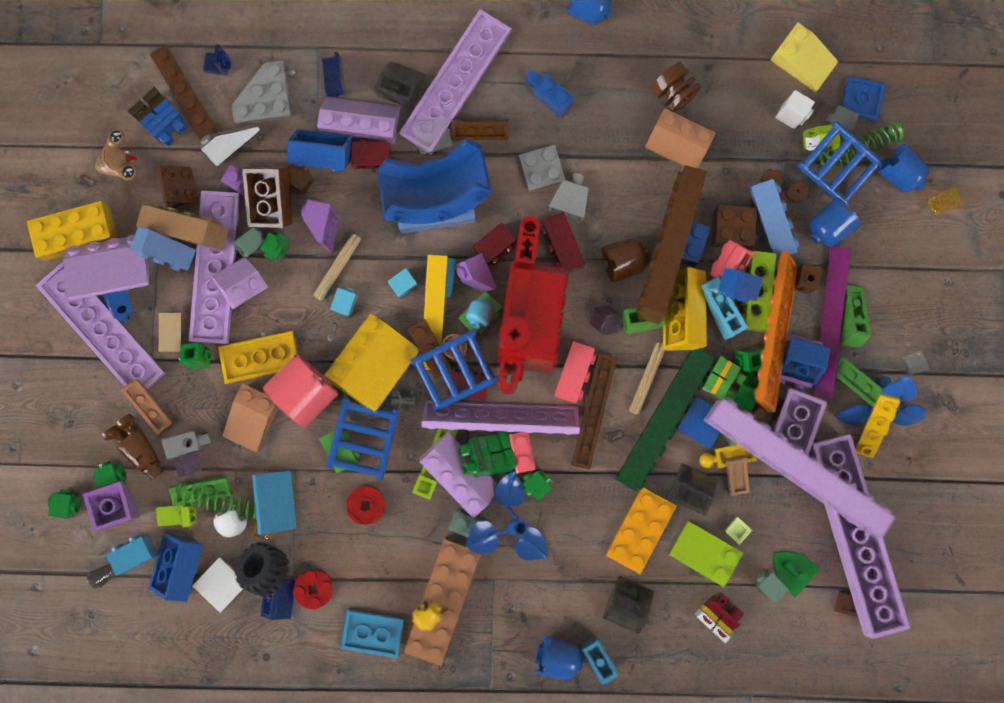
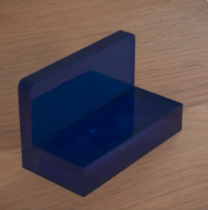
M334 52L335 57L322 59L326 97L345 95L342 59L339 52Z
M285 579L284 585L278 588L279 591L273 592L271 596L263 597L260 616L269 620L291 618L295 580Z

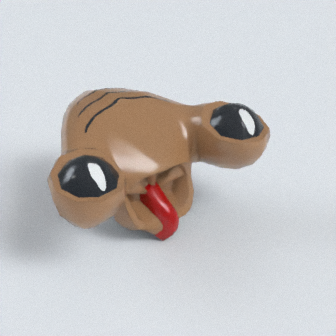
M120 129L109 133L107 143L97 157L95 169L102 174L119 177L126 181L134 180L138 176V171L134 166L137 158L130 151L120 148L126 138L125 133Z

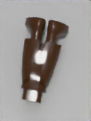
M131 414L121 418L116 422L115 426L109 428L101 435L106 441L116 440L119 444L115 448L138 470L143 472V475L147 474L151 480L164 471L159 464L161 462L158 460L155 451L142 430H136L134 427V417Z

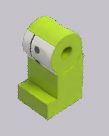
M824 125L806 129L803 132L804 148L806 150H814L833 127L831 125ZM839 133L827 147H832L833 150L840 147Z

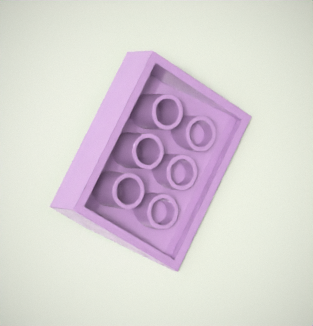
M135 234L124 238H112L108 241L91 242L87 245H74L65 248L64 270L68 301L149 285L150 256L148 259L136 255L137 251L130 249Z

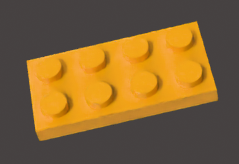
M643 487L637 494L605 555L641 574L676 505Z

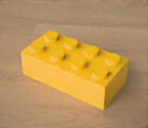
M102 201L26 221L35 258L43 261L64 257L65 248L74 245L81 246L91 242L108 241L112 238L118 239L110 206Z

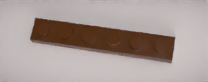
M164 45L150 53L200 141L208 134L211 136L213 133H217L216 127L168 46Z
M601 353L597 355L573 454L572 466L591 469L617 357Z

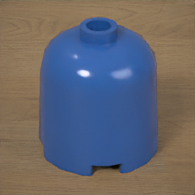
M570 0L569 6L571 8L567 6L565 12L590 25H598L604 18H609L613 10L610 8L612 1Z
M906 143L902 144L894 150L896 154L890 159L886 157L883 160V167L877 168V170H879L880 175L901 192L907 193L915 189L920 190L926 184L925 180L929 174V167Z
M835 198L811 219L809 227L812 234L810 237L816 244L820 243L827 247H833L859 228L858 226L861 225L854 211L849 212L844 207L847 204L841 199Z
M543 635L542 640H544L543 645L539 644L536 653L535 663L539 664V666L535 670V674L559 680L573 679L578 670H582L584 659L581 658L578 646L566 640Z

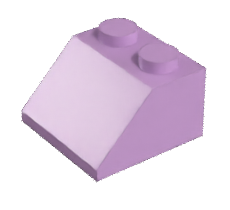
M245 257L212 276V279L232 309H235L268 288L259 272Z

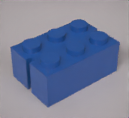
M297 129L288 139V163H293L295 166L308 165L315 169L331 168L333 171H343L351 161V142H353V136Z

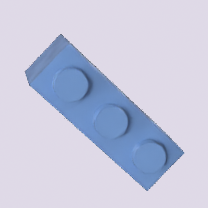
M139 226L130 246V249L137 251V256L148 259L150 256L153 258L152 262L163 266L164 263L169 264L168 268L178 272L180 269L188 271L196 249Z

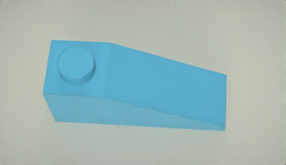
M717 277L701 286L715 324L726 340L748 327L732 299L725 297V292L718 291L721 280Z

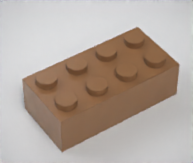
M151 203V206L142 204L136 227L149 229L163 236L220 251L224 249L229 231L228 228L222 227V222L205 216L199 217L185 211L183 213L169 207L164 208Z

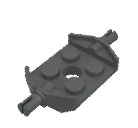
M395 385L379 409L400 411L404 405H415V401H408L415 400V396H402ZM345 393L343 397L335 398L333 401L337 402H331L330 406L341 405L343 398H348L353 403H361ZM349 409L347 412L351 421L390 420Z

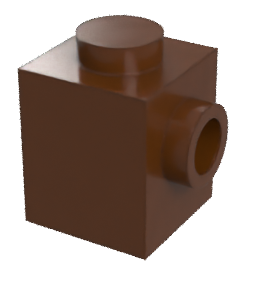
M292 163L291 166H288L290 186L305 195L315 179L308 173L309 169L305 166H295Z
M804 263L798 266L795 289H799V292L803 294H811V292L817 291L822 267Z

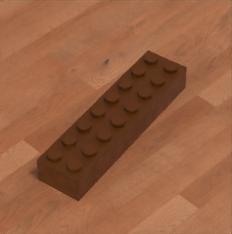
M687 165L684 166L682 172L678 171L667 204V210L663 217L661 230L657 237V243L653 250L652 260L646 273L647 276L641 290V296L635 311H639L637 316L639 319L660 325L666 313L707 171Z

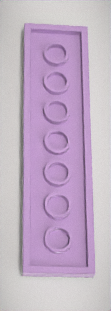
M479 9L399 132V135L432 155L452 124V119L456 118L511 33V28Z
M201 191L199 217L205 216L222 222V227L228 228L229 231L223 251L197 245L189 342L229 344L232 308L212 279V276L236 262L237 249L231 242L238 237L240 193Z
M64 261L35 285L123 386L138 377L148 390L166 374L124 324L120 323L118 319L113 318L107 305L98 295L68 301Z
M425 400L422 416V428L543 432L547 434L565 433L567 435L579 434L580 429L578 406L457 401L435 411L433 400Z

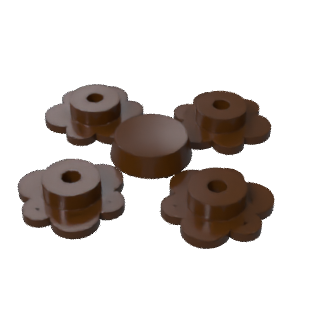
M768 169L761 176V181L765 182L772 178L774 182L782 184V173L777 169L774 171ZM797 180L795 183L789 184L787 193L782 190L778 193L780 200H784L785 203L787 197L793 198L794 202H798L799 200L807 199L809 188L804 185L802 180ZM751 197V198H750V203H751V205H750L749 207H750V208H756V207H755V204H754V202H753V199H752V197ZM792 208L784 211L787 219L790 218L792 223L796 221L797 216L793 214L794 210Z

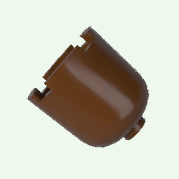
M636 239L623 240L601 248L602 259L607 260L609 268L605 269L611 282H618L638 275L647 268V258H650L649 250Z

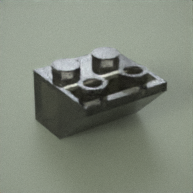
M390 61L381 71L374 90L378 97L412 109L426 75Z
M681 463L666 498L706 516L714 499L718 479Z
M618 576L607 601L603 619L639 634L648 622L655 591Z

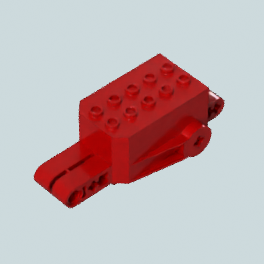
M532 216L525 217L520 224L516 259L514 262H511L503 322L499 334L497 363L500 364L498 388L506 395L512 394L517 390L518 381L523 380L524 370L550 374L552 367H556L559 351H556V348H559L561 332L558 329H561L564 313L561 310H564L566 294H563V292H566L569 275H566V268L535 264L540 223ZM525 251H529L528 257L524 256ZM507 374L511 375L510 384L506 383Z

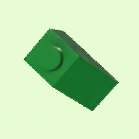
M759 370L749 373L734 400V403L749 411H752L757 403L755 389L759 386Z

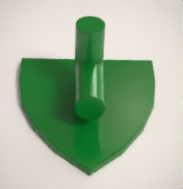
M793 552L773 553L776 575L789 589L788 592L795 598L821 569L803 555Z

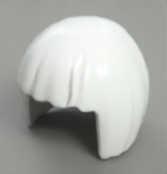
M236 504L232 506L231 511L229 506L226 513L223 514L222 511L216 513L213 519L215 529L224 537L240 535L246 528L247 519L238 517V508L234 510Z

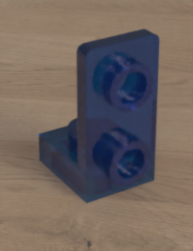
M216 44L214 53L206 52L203 71L205 73L227 76L228 70L231 69V59L221 45Z

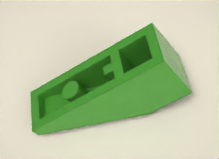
M847 285L841 343L842 345L860 348L871 337L864 288Z

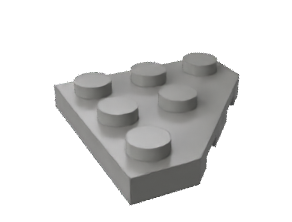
M283 61L264 63L232 104L235 125L291 117Z

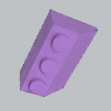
M307 200L306 205L302 207L301 216H303V220L318 243L325 250L332 253L340 216L331 204Z

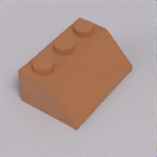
M664 108L645 148L683 167L687 165L698 168L716 133Z

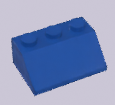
M164 532L148 589L164 600L187 602L192 590L193 578L197 572V563L202 554L203 544L191 538Z

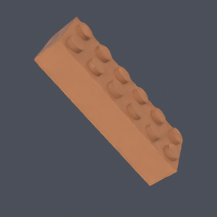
M445 537L422 602L425 600L430 602L436 601L442 608L440 611L442 613V620L430 631L426 629L422 631L414 623L404 653L439 666L442 665L480 554L468 550L466 544Z

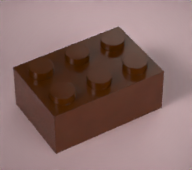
M251 166L242 169L247 227L284 228L293 224L288 166Z

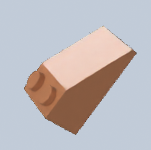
M242 383L233 401L222 437L254 452H258L279 407L265 392Z

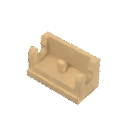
M159 313L158 351L160 353H176L181 351V313Z

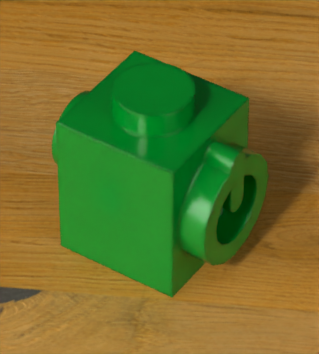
M274 231L273 234L268 233L260 250L265 253L264 257L272 261L277 259L282 262L291 245L288 243L289 238Z
M200 343L181 346L179 361L182 366L192 370L210 368L212 359L211 349Z
M750 346L735 350L736 365L741 370L748 372L759 370L762 368L761 353L764 349Z
M107 461L99 464L98 469L93 470V479L95 484L99 486V489L120 481L126 485L127 474L120 463Z
M542 469L536 470L534 473L531 470L523 477L525 480L523 482L525 486L523 488L524 492L529 497L533 495L538 501L553 489L551 486L553 481Z
M60 489L59 492L51 493L48 500V516L66 519L75 517L81 508L79 494L72 493L70 489Z

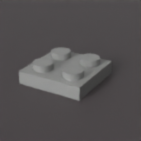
M555 145L519 155L529 192L561 184L565 180Z

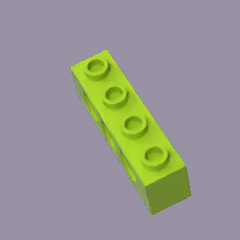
M752 251L754 255L747 265V273L757 276L755 268H759L762 271L761 293L757 301L750 299L748 303L741 301L743 313L740 315L748 327L745 330L766 332L769 326L767 317L771 313L770 299L771 295H773L776 253ZM752 306L758 308L759 313L757 316L752 314Z

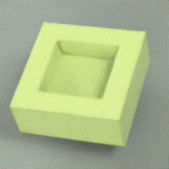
M735 517L725 528L724 532L740 545L752 532V529L740 518Z

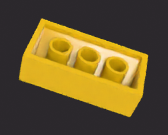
M690 267L678 271L664 315L666 322L663 326V350H695L706 347L707 300L701 286L706 284V271Z

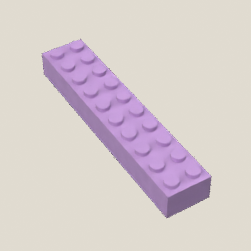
M721 399L714 403L703 421L867 534L883 537L895 519L890 514L891 510L889 508L872 502L873 497L865 492L860 493L856 491L854 484L847 480L845 482L840 480L838 473L829 468L826 470L821 467L822 463L814 457L809 458L805 456L803 449L786 443L788 439L777 433L775 435L770 432L771 428L765 423L754 421V416L749 412L738 410L736 408L737 404L733 401Z
M851 434L812 443L809 452L810 458L814 457L822 463L821 467L828 470L829 468L838 473L840 480L844 482L847 480L854 484L856 491L860 493L865 492L869 495ZM825 505L863 634L873 639L910 629L883 538L867 534Z

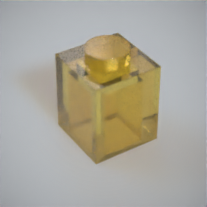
M957 187L928 198L929 209L935 216L964 204Z

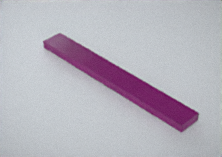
M830 247L820 342L823 343V346L830 348L827 369L816 386H814L813 397L834 400L851 256L850 247Z

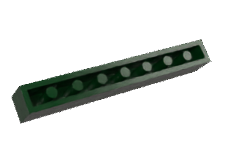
M700 349L689 351L615 480L635 492L638 489H643L647 482L645 477L648 472L652 473L656 467V458L663 455L666 450V446H664L666 441L673 438L676 432L674 429L676 424L682 422L686 415L684 413L686 407H690L694 402V393L704 385L705 380L703 378L706 373L709 374L715 365L713 363L714 357Z

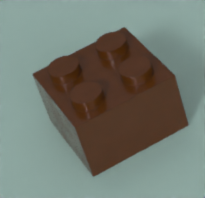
M718 205L714 209L711 247L722 248L729 240L737 242L749 250L754 247L757 208Z

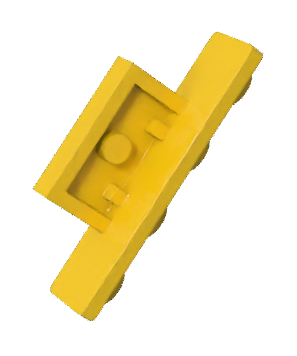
M882 393L879 395L855 448L857 454L874 458L884 435L888 434L890 422L895 419L900 398Z

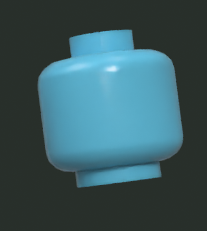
M481 298L472 301L466 313V319L470 322V326L476 329L487 327L494 315L492 304Z

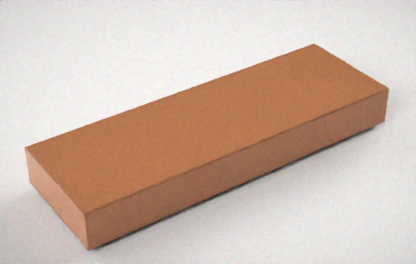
M138 377L120 389L157 435L174 423Z

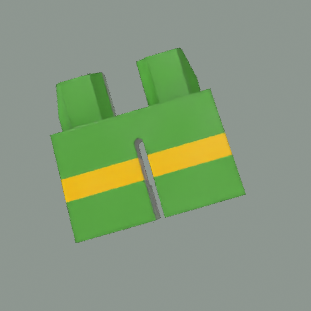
M719 356L714 362L715 365L712 371L707 374L701 389L715 395L719 399L725 398L734 401L738 392L730 388L732 383L735 382L741 386L747 376L740 371V367Z

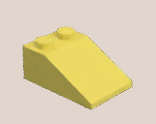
M800 23L795 25L771 58L772 62L815 92H817L838 63L837 59L816 35Z

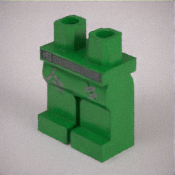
M502 431L495 435L472 438L467 443L458 447L460 458L469 456L470 462L463 464L464 475H474V478L511 472L517 466L512 449L509 450L511 444L507 431Z

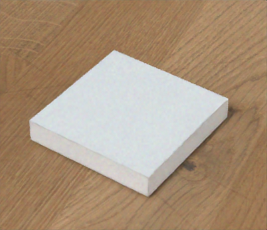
M219 557L193 585L220 613L243 590L235 580L237 578L235 576L236 570L222 557Z

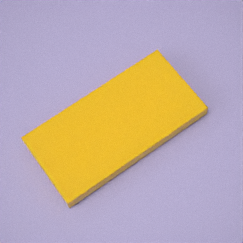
M294 331L218 347L225 384L276 374L298 353Z

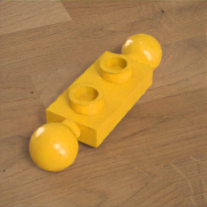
M738 444L714 449L715 455L703 453L699 458V463L704 468H710L714 463H717V468L726 467V458L743 455L746 456L747 463L757 461L756 456Z

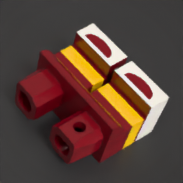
M720 593L714 599L709 598L694 615L726 643L730 639L731 633L740 626L738 621L744 613L735 605L727 613L723 608L730 600Z

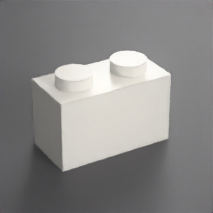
M794 90L784 102L775 118L795 129L799 124L802 126L805 120H808L814 111L811 107L815 102Z

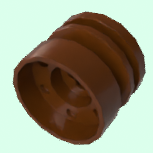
M681 61L667 69L650 87L658 99L667 95L662 104L664 106L671 104L667 110L672 112L686 106L702 88L699 83L692 86L696 80L694 77L686 81L684 80L689 71Z

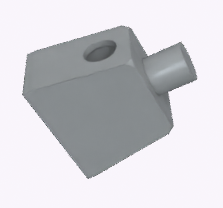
M574 173L571 182L563 180L549 205L548 211L557 214L564 212L566 217L582 222L585 216L589 189L582 186L584 176Z
M191 431L161 441L167 459L174 460L202 451V445L211 443L209 432L198 434L196 431ZM188 440L193 442L190 447L187 446Z

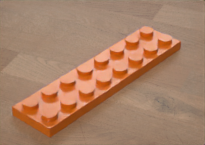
M781 252L780 259L777 260L776 264L778 273L773 282L775 291L770 299L772 309L767 317L769 326L768 331L764 335L766 344L765 350H762L761 360L763 362L762 368L758 371L759 386L755 389V399L767 412H775L798 274V266L789 252Z

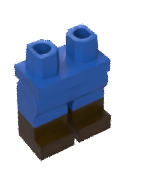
M155 87L145 94L142 99L157 113L156 115L141 100L128 110L155 139L167 146H170L175 140L170 135L175 129L180 134L188 129L184 122L185 119Z

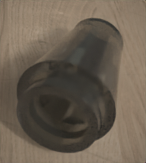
M107 564L90 571L87 580L92 588H101L115 573L111 565Z

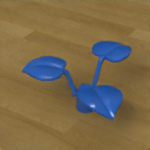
M906 373L893 383L891 378L887 376H881L875 380V383L883 389L882 394L900 398L901 402L910 401L918 394L915 382ZM865 404L854 405L835 414V417L849 425H862L867 423L873 407L869 408ZM917 404L906 405L902 408L898 406L893 422L902 426L916 424L925 418V409Z
M516 472L505 475L498 482L494 491L496 502L499 505H506L507 510L514 519L509 521L507 529L494 531V527L490 522L479 521L475 523L469 531L466 548L477 554L491 553L499 545L496 535L510 533L520 537L515 544L516 553L520 558L528 561L546 559L548 557L547 547L542 534L537 529L528 527L524 520H519V516L510 507L519 506L525 498L524 486Z

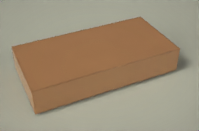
M746 456L726 458L729 494L735 496L750 493Z

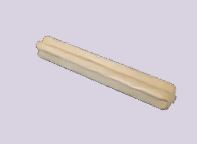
M351 234L315 291V298L320 301L325 298L361 241L358 235Z
M656 343L629 409V412L638 415L648 394L665 352L662 343Z

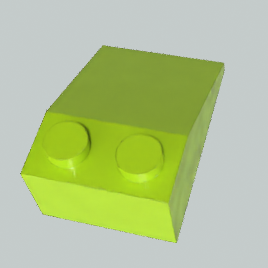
M687 521L669 555L725 587L743 552Z

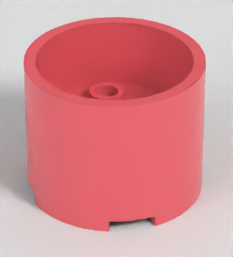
M296 353L263 386V389L284 413L296 423L306 428L339 394L337 389L329 383L323 374H320L319 371L311 366L312 364Z

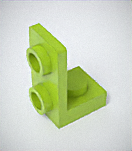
M191 504L156 508L157 525L159 527L172 525L190 527L197 523L196 504L193 507Z

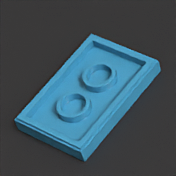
M291 471L252 475L258 534L296 529Z
M347 609L340 649L399 658L405 618Z

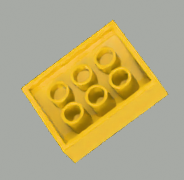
M370 313L324 376L329 383L376 413L410 366V360L415 358L420 351L392 327Z

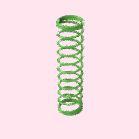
M893 121L889 125L877 128L876 131H870L869 134H863L862 138L857 137V139H861L862 143L864 141L869 148L867 142L863 139L864 136H868L870 148L872 151H876V144L882 149L884 146L883 141L889 146L890 138L895 143L902 140L903 130L898 122ZM893 124H895L899 130L900 139L897 137L896 132L893 129ZM884 127H888L889 135L884 130ZM877 130H882V138L877 133ZM883 132L886 134L889 144L885 141ZM871 133H875V141L870 136ZM876 135L879 137L882 147L879 145ZM870 139L874 143L875 150L871 146ZM850 146V149L852 150V152H853V154H854V156H855L856 154H855L853 148ZM848 148L849 156L852 159L853 157L851 156L850 150ZM829 149L828 152L820 154L819 158L822 166L825 164L823 155L828 161L831 157L829 151H834L835 153L836 149ZM845 152V155H846V157H847V161L845 160V158H844L843 155H842V158H843L844 162L848 164V163H849V157H848L847 153ZM840 157L839 160H840L841 165L838 163V161H837L836 163L838 164V166L841 167V166H842V160H841V157ZM835 164L834 168L832 167L828 172L832 171V169H835Z
M178 481L176 484L172 497V501L175 503H178L183 495L184 505L187 504L191 497L192 507L196 504L199 498V508L203 507L207 499V510H209L212 507L214 501L215 512L219 510L222 502L223 514L226 513L230 503V511L232 510L234 494L231 495L228 505L224 511L226 492H224L220 504L216 509L218 497L217 490L212 500V503L208 508L211 489H208L206 497L202 505H200L203 487L200 488L197 498L193 504V494L195 485H193L191 492L188 496V499L185 502L187 483H185L181 495L180 491L182 487V482ZM239 496L234 508L236 510L238 506V517L242 516L246 507V519H248L254 508L253 520L256 521L255 501L248 515V497L240 513L242 496Z

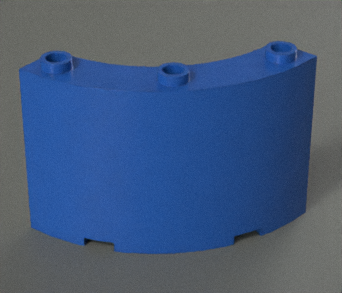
M467 138L450 151L448 156L440 160L435 158L423 161L422 164L411 165L410 162L386 158L377 170L383 217L394 222L405 224L443 222L470 211L492 193L482 146Z

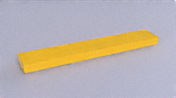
M428 254L424 319H426L439 345H442L448 256ZM424 361L423 364L426 370H430L426 362Z

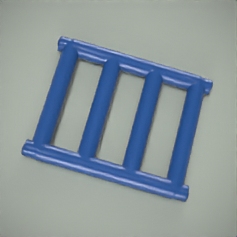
M834 121L831 125L833 128L804 162L800 161L797 164V167L834 199L839 198L847 204L844 207H847L850 204L849 200L877 168L883 167L884 162L842 124ZM839 133L846 140L816 173L810 168V165ZM853 145L859 152L831 184L826 182L823 177L847 149ZM864 156L868 158L872 163L844 195L840 194L836 190L837 187Z
M475 330L460 335L410 360L411 364L417 367L434 402L433 408L435 411L497 383L499 380L496 375L494 376L479 346ZM469 341L487 378L477 384L458 345ZM451 349L469 385V388L460 392L440 355ZM432 357L452 395L441 400L423 364L424 361Z
M343 398L326 467L347 469L373 475L378 480H383L399 410L388 411L378 408L375 413L362 404L353 403L348 398ZM348 409L390 419L388 429L383 430L345 421ZM343 428L385 438L383 449L341 440ZM338 448L381 457L378 468L336 459Z

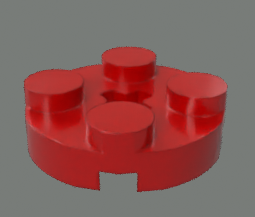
M370 486L356 488L349 494L346 502L348 516L352 521L361 525L373 524L378 521L386 507L382 493ZM369 501V506L371 507L370 510H362L361 507L363 505L361 502Z
M319 569L302 573L294 584L293 595L297 602L304 608L312 610L326 605L333 595L331 577ZM316 584L318 586V593L311 594L309 586Z

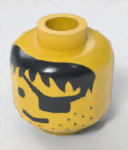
M434 600L432 602L423 601L413 612V622L422 631H425V629L428 631L432 630L442 620L441 606Z

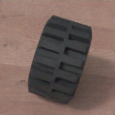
M256 542L255 545L251 544L249 549H245L243 555H240L238 558L239 562L235 566L237 568L235 571L237 578L235 580L239 583L238 586L261 597L271 596L273 592L276 593L279 591L278 588L284 585L283 582L288 577L287 572H289L290 567L287 566L289 564V559H286L287 555L280 549L265 542Z

